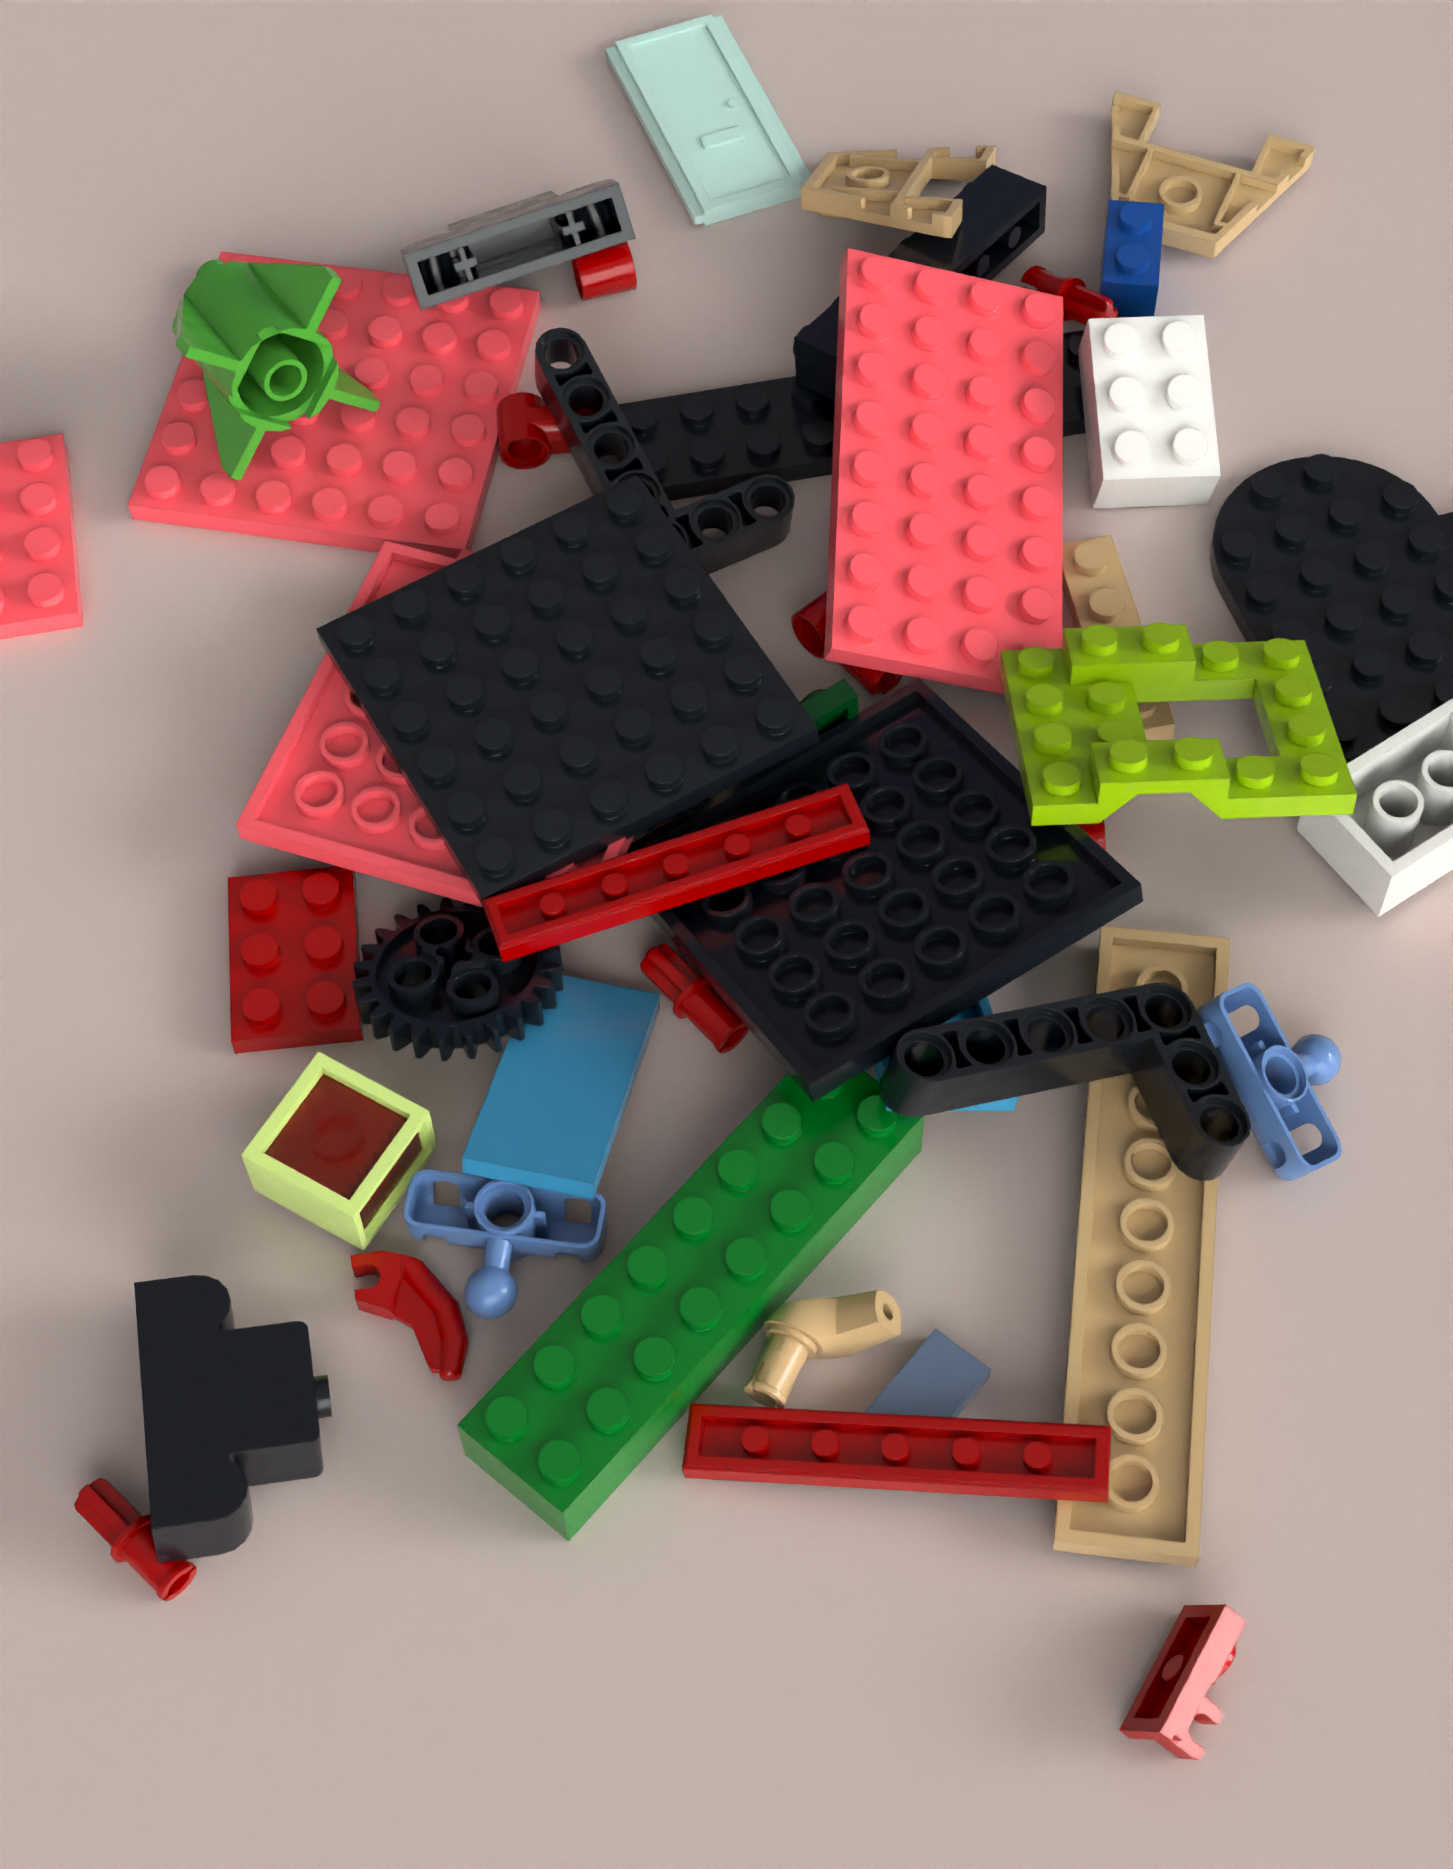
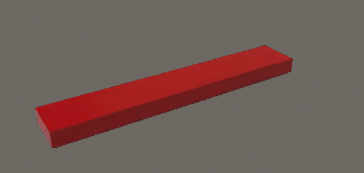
M848 783L492 896L483 899L482 903L500 957L504 963L869 845L870 831Z
M690 1403L682 1471L685 1478L1109 1503L1112 1433L1111 1426Z

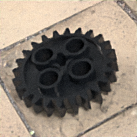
M448 897L442 898L440 910L434 912L422 903L418 904V917L413 920L400 914L395 915L396 930L377 928L375 930L377 944H363L361 947L363 961L355 962L353 965L356 980L352 981L363 1024L372 1025L374 1038L377 1040L390 1036L392 1050L396 1052L412 1042L415 1058L418 1059L425 1056L431 1048H439L442 1061H448L454 1049L463 1048L469 1059H475L478 1045L485 1043L495 1052L502 1051L501 1037L508 1035L522 1041L525 1039L523 1023L536 1026L544 1024L542 1009H556V992L563 990L564 987L562 978L563 964L559 945L503 963L484 908L465 902L462 907H454Z

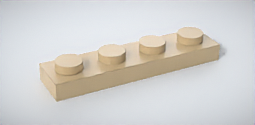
M1112 535L1063 543L1062 590L1074 627L1086 628L1096 624L1109 627L1142 626ZM1138 703L1147 740L1173 738L1175 721L1169 703Z

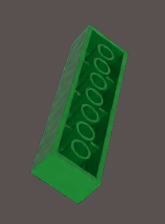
M865 1071L815 1102L787 1074L457 1424L465 1455L569 1542L690 1408V1403H694L757 1334L764 1326L770 1314L784 1304L921 1152L924 1116L905 1117L896 1114L894 1111H886L884 1102L880 1097L878 1081Z

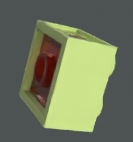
M318 1051L243 1151L241 1157L256 1192L364 1251L408 1190L412 1176L423 1169L438 1145L429 1110Z

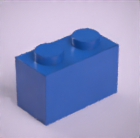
M1109 200L1099 294L1112 299L1113 307L1118 309L1117 318L1148 317L1155 314L1160 275L1164 204Z

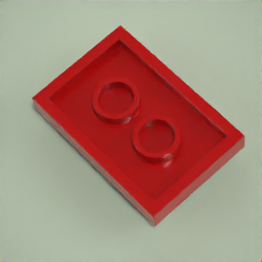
M335 866L228 877L231 1043L235 1054L364 1041L363 1022L352 981L356 980L353 965L355 962L360 961L355 872Z

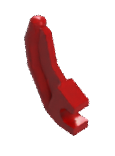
M383 1250L351 1255V1265L355 1278L367 1275H375L380 1278L378 1283L371 1288L354 1290L358 1309L389 1320L396 1319L413 1329L429 1370L432 1373H439V1377L444 1381L460 1379L469 1346V1339L460 1305L424 1262L412 1256Z

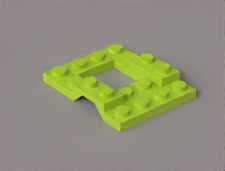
M1156 622L1145 626L1109 627L1096 624L1086 628H1064L1062 648L1028 647L1023 650H1001L999 671L1031 826L1099 824L1138 794L1191 793L1221 819L1343 815L1354 813L1357 792L1305 640H1288L1284 638L1257 642L1215 640L1208 643L1192 644L1186 624L1171 625ZM1253 699L1270 756L1247 755L1244 757L1225 758L1219 738L1185 737L1174 740H1147L1138 703Z

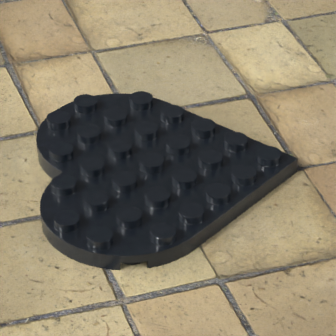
M1315 454L1310 457L1295 458L1273 464L1254 473L1233 490L1217 516L1210 548L1211 571L1217 589L1246 642L1269 641L1275 638L1305 640L1346 763L1351 762L1453 698V512L1438 515L1431 504L1412 484L1382 468L1358 460L1332 457L1326 454Z

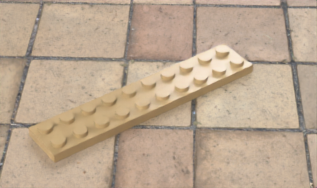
M1102 926L1098 943L1095 994L1150 983H1167L1185 992L1192 1001L1196 1011H1198V1008L1204 1003L1228 990L1230 938ZM1131 1073L1088 1082L1062 1423L1111 1426L1109 1503L1056 1500L1052 1550L1196 1567L1200 1553L1218 1177L1209 1181H1199L1188 1177L1177 1168L1169 1155Z

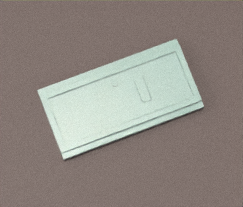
M712 14L636 35L616 41L615 46L605 49L606 58L694 225L703 223L704 226H708L801 197V187L811 174L722 15L713 17Z

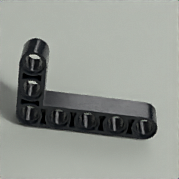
M561 327L550 329L540 336L535 347L536 386L593 496L638 475L708 575L773 548L785 540L790 531L795 495L789 483L777 475L765 474L756 476L674 510L584 339L577 332ZM555 362H567L572 366L564 369L554 368L553 366H551V364ZM589 408L597 413L590 416H582L574 411ZM606 455H614L621 458L622 461L609 464L602 462L599 458ZM763 506L771 507L778 514L770 517L762 516L754 509ZM715 528L725 532L726 536L717 539L709 538L702 531Z
M1150 983L914 1029L905 1033L898 1040L878 1086L881 1099L896 1114L905 1117H922L1131 1073L1172 1161L1185 1175L1199 1181H1209L1220 1177L1250 1135L1251 1129L1249 1115L1192 1001L1185 992L1167 983Z

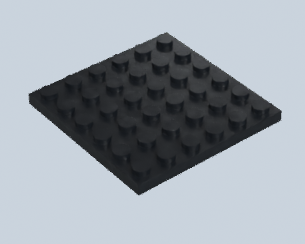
M638 475L316 628L321 645L382 744H384L420 806L423 807L436 832L444 841V845L460 871L472 886L482 906L483 899L546 880V876L572 863L577 865L607 850L608 845L624 837L627 840L819 742L818 727Z
M921 679L915 680L861 711L858 715L821 734L818 743L725 789L631 843L627 853L848 783L870 831L869 845L650 915L813 1102L892 1055L898 1040L905 1033L914 1029L943 1024L1143 902L1141 883L1077 824L1031 826L1020 771Z

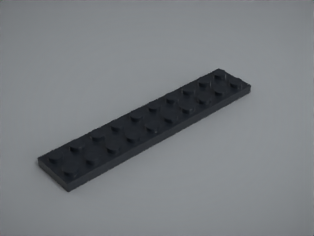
M1084 330L1063 333V437L1086 433L1078 355ZM796 376L619 404L669 501L715 494L765 474L777 475L787 482L832 475L835 401L797 384Z

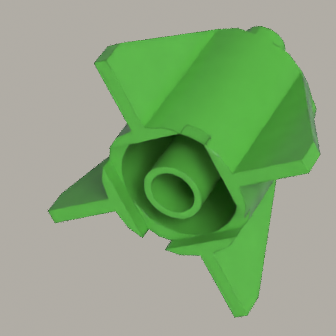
M214 259L200 266L196 278L184 292L179 302L172 324L173 333L176 336L175 345L185 357L193 359L202 369L221 466L231 479L241 481L265 431L281 432L291 429L292 427L288 422L298 419L303 414L308 419H311L321 411L329 399L376 412L381 404L369 389L338 367L337 361L333 358V347L318 329L342 281L332 268L323 265L239 261L224 263L221 260Z

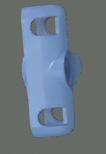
M1244 983L1232 988L1198 1008L1197 1013L1249 1115L1251 1131L1259 1146L1262 1147L1275 1175L1282 1180L1293 1181L1337 1160L1342 1152L1340 1140L1311 1085L1328 1083L1339 1072L1342 1058L1339 1048L1332 1039L1320 1034H1310L1302 1036L1291 1048L1263 994L1251 983ZM1244 1005H1249L1258 1013L1259 1025L1255 1030L1239 1037L1228 1014ZM1310 1123L1319 1129L1322 1135V1143L1318 1148L1301 1155L1290 1131Z
M423 1169L412 1176L403 1209L406 1227L414 1238L424 1241L427 1236L445 1238L449 1245L485 1250L482 1267L470 1275L464 1287V1300L468 1309L476 1316L484 1319L501 1318L515 1305L518 1297V1287L514 1277L508 1272L510 1261L519 1260L527 1255L556 1259L558 1254L561 1253L576 1255L582 1262H591L602 1253L608 1224L606 1201L598 1192H596L594 1200L471 1174L435 1169ZM446 1181L457 1185L460 1189V1206L434 1203L435 1182ZM575 1198L587 1201L591 1205V1224L565 1221L566 1200ZM505 1213H514L522 1217L517 1223L507 1227L492 1224L498 1216Z

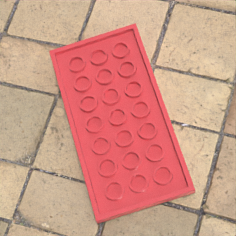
M848 248L841 260L824 660L1004 695L999 671L1001 650H1023L1028 647L1062 648L1063 297Z

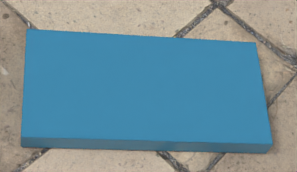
M562 975L564 987L563 990L556 992V1009H542L544 1024L536 1026L523 1023L525 1039L522 1041L509 1037L462 1155V1173L594 1200L660 1010V994Z

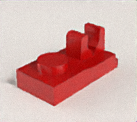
M1226 1604L1184 1605L1119 1731L1129 1739L1155 1740L1179 1759L1200 1760L1206 1750L1192 1740L1189 1727L1193 1719L1201 1724L1219 1725L1222 1719V1711L1205 1695L1209 1687L1215 1685L1218 1677L1223 1675L1232 1664L1236 1654L1235 1644L1247 1621Z

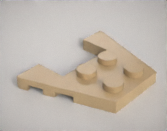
M1117 91L1113 95L1110 142V200L1164 204L1163 245L1214 259L1300 178L1312 164L1315 146L1268 134L1252 171L1148 143L1159 121L1161 104Z
M996 145L976 146L975 156L950 157L949 147L929 148L922 159L897 158V149L828 152L801 187V209L817 212L819 215L827 218L843 217L943 238H952L962 222L963 199L921 197L919 195L930 179L974 181L992 164L996 166Z

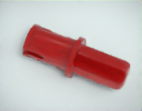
M1037 265L1030 267L1022 276L1021 282L1035 287L1036 291L1063 297V321L1073 319L1086 325L1088 319L1117 318L1118 309L1113 307L1112 299L1086 288L1085 283L1080 278L1073 276L1063 278Z
M661 944L657 947H652L646 952V957L640 963L641 972L674 1004L672 1008L673 1013L679 1019L688 1018L714 1044L715 1049L720 1054L729 1052L744 1039L749 1028L714 991L709 982L704 977H700L669 945Z
M98 1478L90 1485L86 1484L78 1493L79 1497L74 1503L76 1511L111 1546V1557L117 1563L126 1561L157 1592L156 1594L161 1600L169 1601L175 1598L191 1583L197 1571L196 1566L192 1562L180 1560L158 1563L150 1515L143 1516L107 1479Z

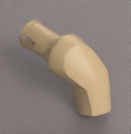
M874 1290L841 1297L801 1299L782 1304L770 1314L763 1327L766 1330L765 1335L768 1342L756 1368H754L744 1387V1391L751 1399L763 1406L784 1408L794 1386L793 1384L806 1359L851 1356L901 1334V1315L896 1301L888 1292Z

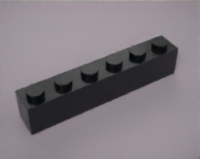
M992 164L974 181L967 183L962 191L953 198L963 199L962 222L952 238L914 232L910 237L903 239L898 247L887 257L992 280L1045 232L1047 186ZM839 296L829 308L798 332L797 336L794 337L793 344L796 383L834 401Z

